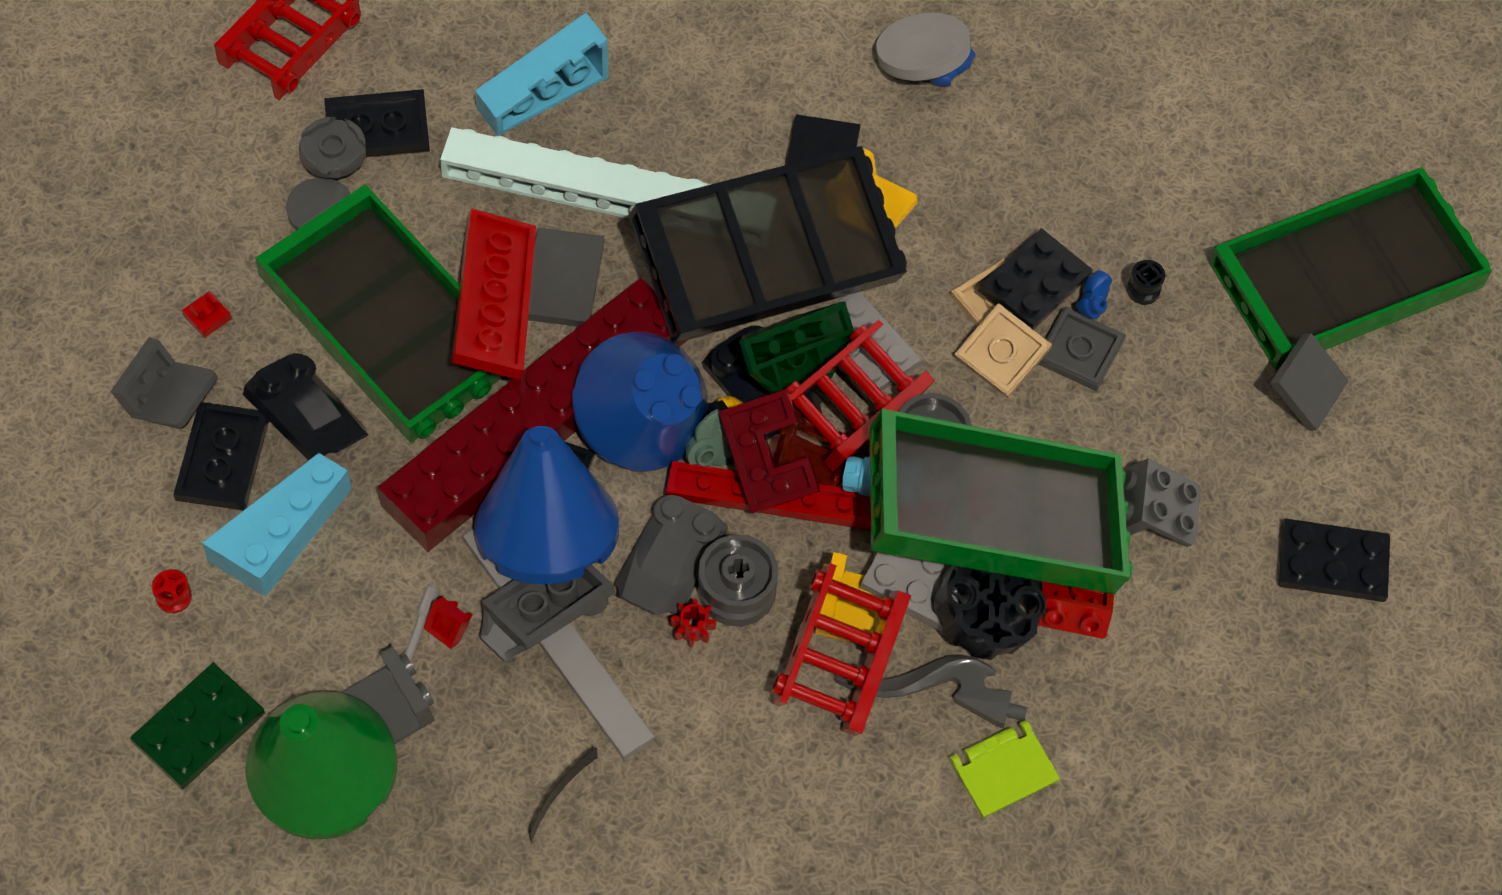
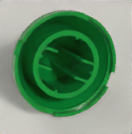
M339 692L309 693L282 704L261 723L248 748L245 766L246 781L251 797L258 809L268 820L277 825L279 829L306 839L335 838L363 826L368 822L367 818L381 803L385 804L396 780L397 750L385 721L365 702Z

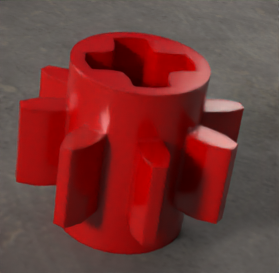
M694 599L693 603L687 606L679 603L678 613L680 616L671 617V626L679 627L675 633V639L681 640L684 638L689 641L690 647H693L694 642L701 639L703 642L708 643L709 633L707 630L716 629V620L708 619L711 615L712 607L707 606L704 608L698 604L697 599ZM690 620H697V626H690Z

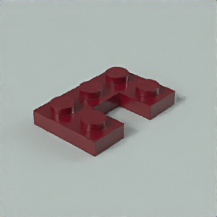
M788 389L719 411L751 514L821 492L810 457L776 468L766 434L799 424Z

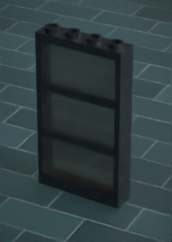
M862 146L635 204L628 215L672 342L676 343L894 283L907 272L905 254L898 248L895 240V226L892 220L887 217L883 206V193L875 184L872 175V162L867 155L865 156Z

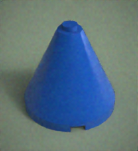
M536 426L524 433L480 504L474 524L476 544L483 559L489 558L498 565V572L506 577L530 584L567 582L584 576V568L592 565L597 560L599 564H603L611 555L619 537L618 510L612 497L560 435L550 427Z

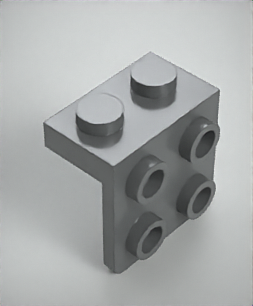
M148 338L110 392L131 418L174 428H182L189 421L217 380V375L212 369L175 362L159 340Z
M1149 458L1124 469L1126 473L1123 486L1124 499L1128 502L1126 528L1129 530L1130 535L1149 528L1186 547L1194 545L1196 542L1201 492L1198 483Z
M391 647L380 653L386 667L341 693L356 697L371 706L385 721L396 744L431 724L435 719L429 706L434 704V701L424 684L417 687L413 681L412 676L417 674L408 656L405 654L399 657L394 647Z

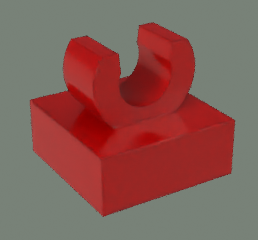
M210 291L182 310L183 316L203 338H206L232 319L231 313Z
M442 596L433 602L423 628L448 648L452 649L461 641L473 614L470 612L465 614L457 608L458 603L456 601L449 602Z

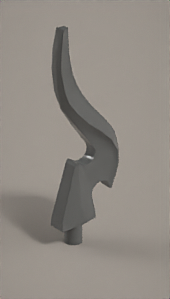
M964 655L943 657L912 672L882 679L876 697L881 698L902 697L954 681L960 686V690L954 695V702L1000 728H1004L1006 717L1024 721L1028 708L1010 703L1012 691L988 689L984 684V679L987 676H995L997 671L978 658ZM836 676L835 683L855 691L856 686L852 685L851 680Z

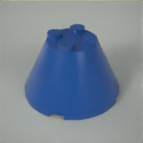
M629 332L616 335L594 348L582 362L576 379L575 389L572 391L574 418L582 437L589 447L608 463H614L636 472L659 470L670 466L672 461H679L686 456V445L695 436V428L708 413V396L704 379L692 358L669 339L646 332Z

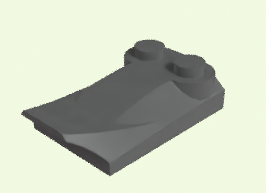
M667 495L661 498L656 503L651 520L614 583V587L618 588L619 598L656 616L663 613L679 616L678 604L681 603L685 606L698 583L699 564L702 555L708 546L725 536L728 525L712 511L680 496Z
M593 565L584 568V576L562 583L530 584L513 580L482 601L483 627L480 638L505 662L538 644L580 616H593L603 612L608 605V597L614 594L613 584Z

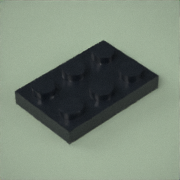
M424 89L324 98L326 117H336V120L345 121V118L361 128L366 140V157L430 151Z
M1041 228L983 281L978 291L993 304L997 305L999 303L1034 330L1090 276L1093 269Z
M201 402L196 410L173 494L175 501L244 511L247 508L269 420L259 410Z
M1285 518L1282 523L1278 587L1385 602L1388 598L1390 534Z

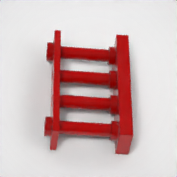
M257 0L214 44L218 63L229 69L236 61L242 60L271 78L274 98L280 101L287 92L291 93L297 88L301 77L348 28H354L358 24L361 17L359 0H346L343 4L335 0H310L333 14L322 26L290 7L295 0ZM285 18L313 36L300 47L269 27L277 19ZM264 39L290 55L291 58L280 69L248 48L256 40Z
M880 320L876 321L869 328L865 324L860 326L849 337L852 342L804 383L800 385L795 381L787 388L792 403L831 444L829 448L833 452L824 460V463L832 472L869 441V427L881 409L899 412L905 402L917 395L923 394L935 382L927 371L916 380L912 375L908 377L872 338L884 325ZM860 347L874 359L898 386L896 390L899 394L894 399L890 394L886 396L850 357ZM840 366L876 405L874 409L877 413L872 418L867 413L863 415L827 375ZM816 384L853 424L851 428L855 432L850 437L845 433L841 435L805 396Z
M829 563L822 567V570L817 569L812 577L809 590L814 591L785 672L784 674L778 673L771 693L776 694L773 704L779 707L786 705L791 696L839 715L840 720L844 721L841 731L855 736L863 733L912 595L897 590L890 593L889 597L884 596L881 599L832 579L837 565ZM827 593L877 612V617L881 618L877 630H872L869 633L821 614L820 611ZM814 628H819L864 646V651L869 652L864 666L859 665L855 667L807 648ZM802 662L851 680L852 685L856 686L852 700L847 699L844 702L796 683L795 680Z

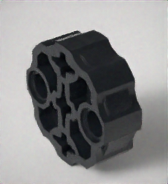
M952 566L943 574L944 580L940 589L934 595V611L941 618L944 635L954 646H961L967 649L975 658L992 660L997 655L1014 653L1038 633L1037 626L1040 618L1046 614V596L1040 591L1037 580ZM952 593L959 597L961 604L953 599ZM1020 604L1026 607L1028 614L1021 609ZM976 623V629L969 628L971 625Z

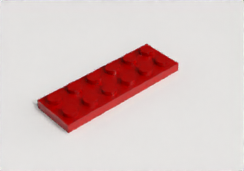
M471 208L467 219L451 363L520 380L524 371L536 225Z

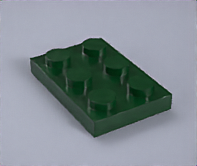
M212 663L130 737V740L183 790L265 715V711L215 663Z

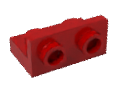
M1042 581L1041 592L1046 596V614L1040 618L1038 626L1101 639L1106 638L1113 614L1114 594Z

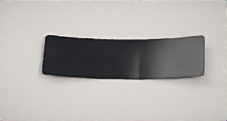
M597 748L584 756L566 773L550 793L531 829V842L540 822L556 797L583 768L598 758Z

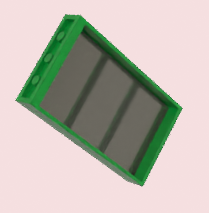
M1423 167L1214 247L1209 261L1214 273L1275 370L1282 366L1302 334L1312 333L1324 350L1480 289L1484 287L1492 272L1488 259L1479 252L1473 243L1470 232L1463 228L1455 216L1453 207L1446 203L1438 191L1436 182L1427 175Z
M366 184L255 258L258 274L410 443L419 437L421 439L427 438L444 419L455 418L462 412L465 404L474 398H483L491 390L492 385L500 379L507 380L510 378L451 363L460 285Z
M881 409L870 425L871 551L1116 594L1125 582L1130 580L1133 566L1132 562L1129 561L1128 555L1130 532L1126 528L1128 502L1124 499L1123 488L1126 473L1122 469L1121 454L887 409Z

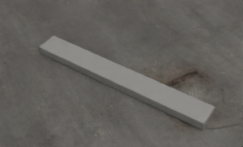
M475 528L462 535L463 542L499 590L514 580L499 573L498 565L489 558L483 559L476 544ZM571 623L538 643L623 761L655 741L654 735Z

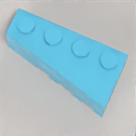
M584 13L475 90L477 110L496 135L499 136L608 78V39L588 14Z
M318 453L203 541L202 545L207 561L266 597L352 490L348 470Z

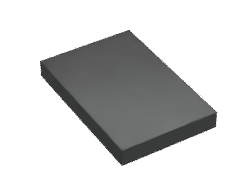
M546 228L537 229L529 303V321L579 327L591 317L605 236Z

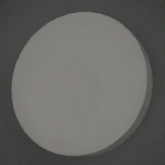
M921 13L902 18L888 26L877 40L876 51L878 62L886 73L903 80L921 81L946 75L961 66L970 54L971 41L967 26L958 18L942 13Z

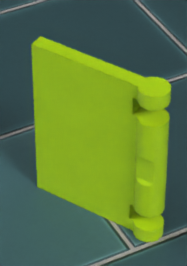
M1027 720L1019 723V728L1025 736L1021 739L1018 738L1015 729L1010 727L964 749L963 754L969 763L965 766L962 765L957 754L949 757L950 764L982 818L1060 781L1059 775Z

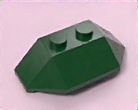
M843 301L795 315L743 335L739 342L749 375L772 394L787 389L795 381L800 385L847 347L848 343H851L849 337L854 333L846 302ZM835 368L830 374L827 375L830 379L833 377L837 368Z

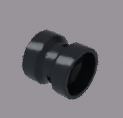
M1153 260L1137 262L1133 267L1127 286V294L1130 299L1141 305L1154 303L1159 298L1166 277L1163 267Z

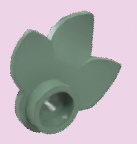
M718 409L709 413L697 425L695 436L686 445V459L691 465L709 466L713 464L724 466L734 461Z

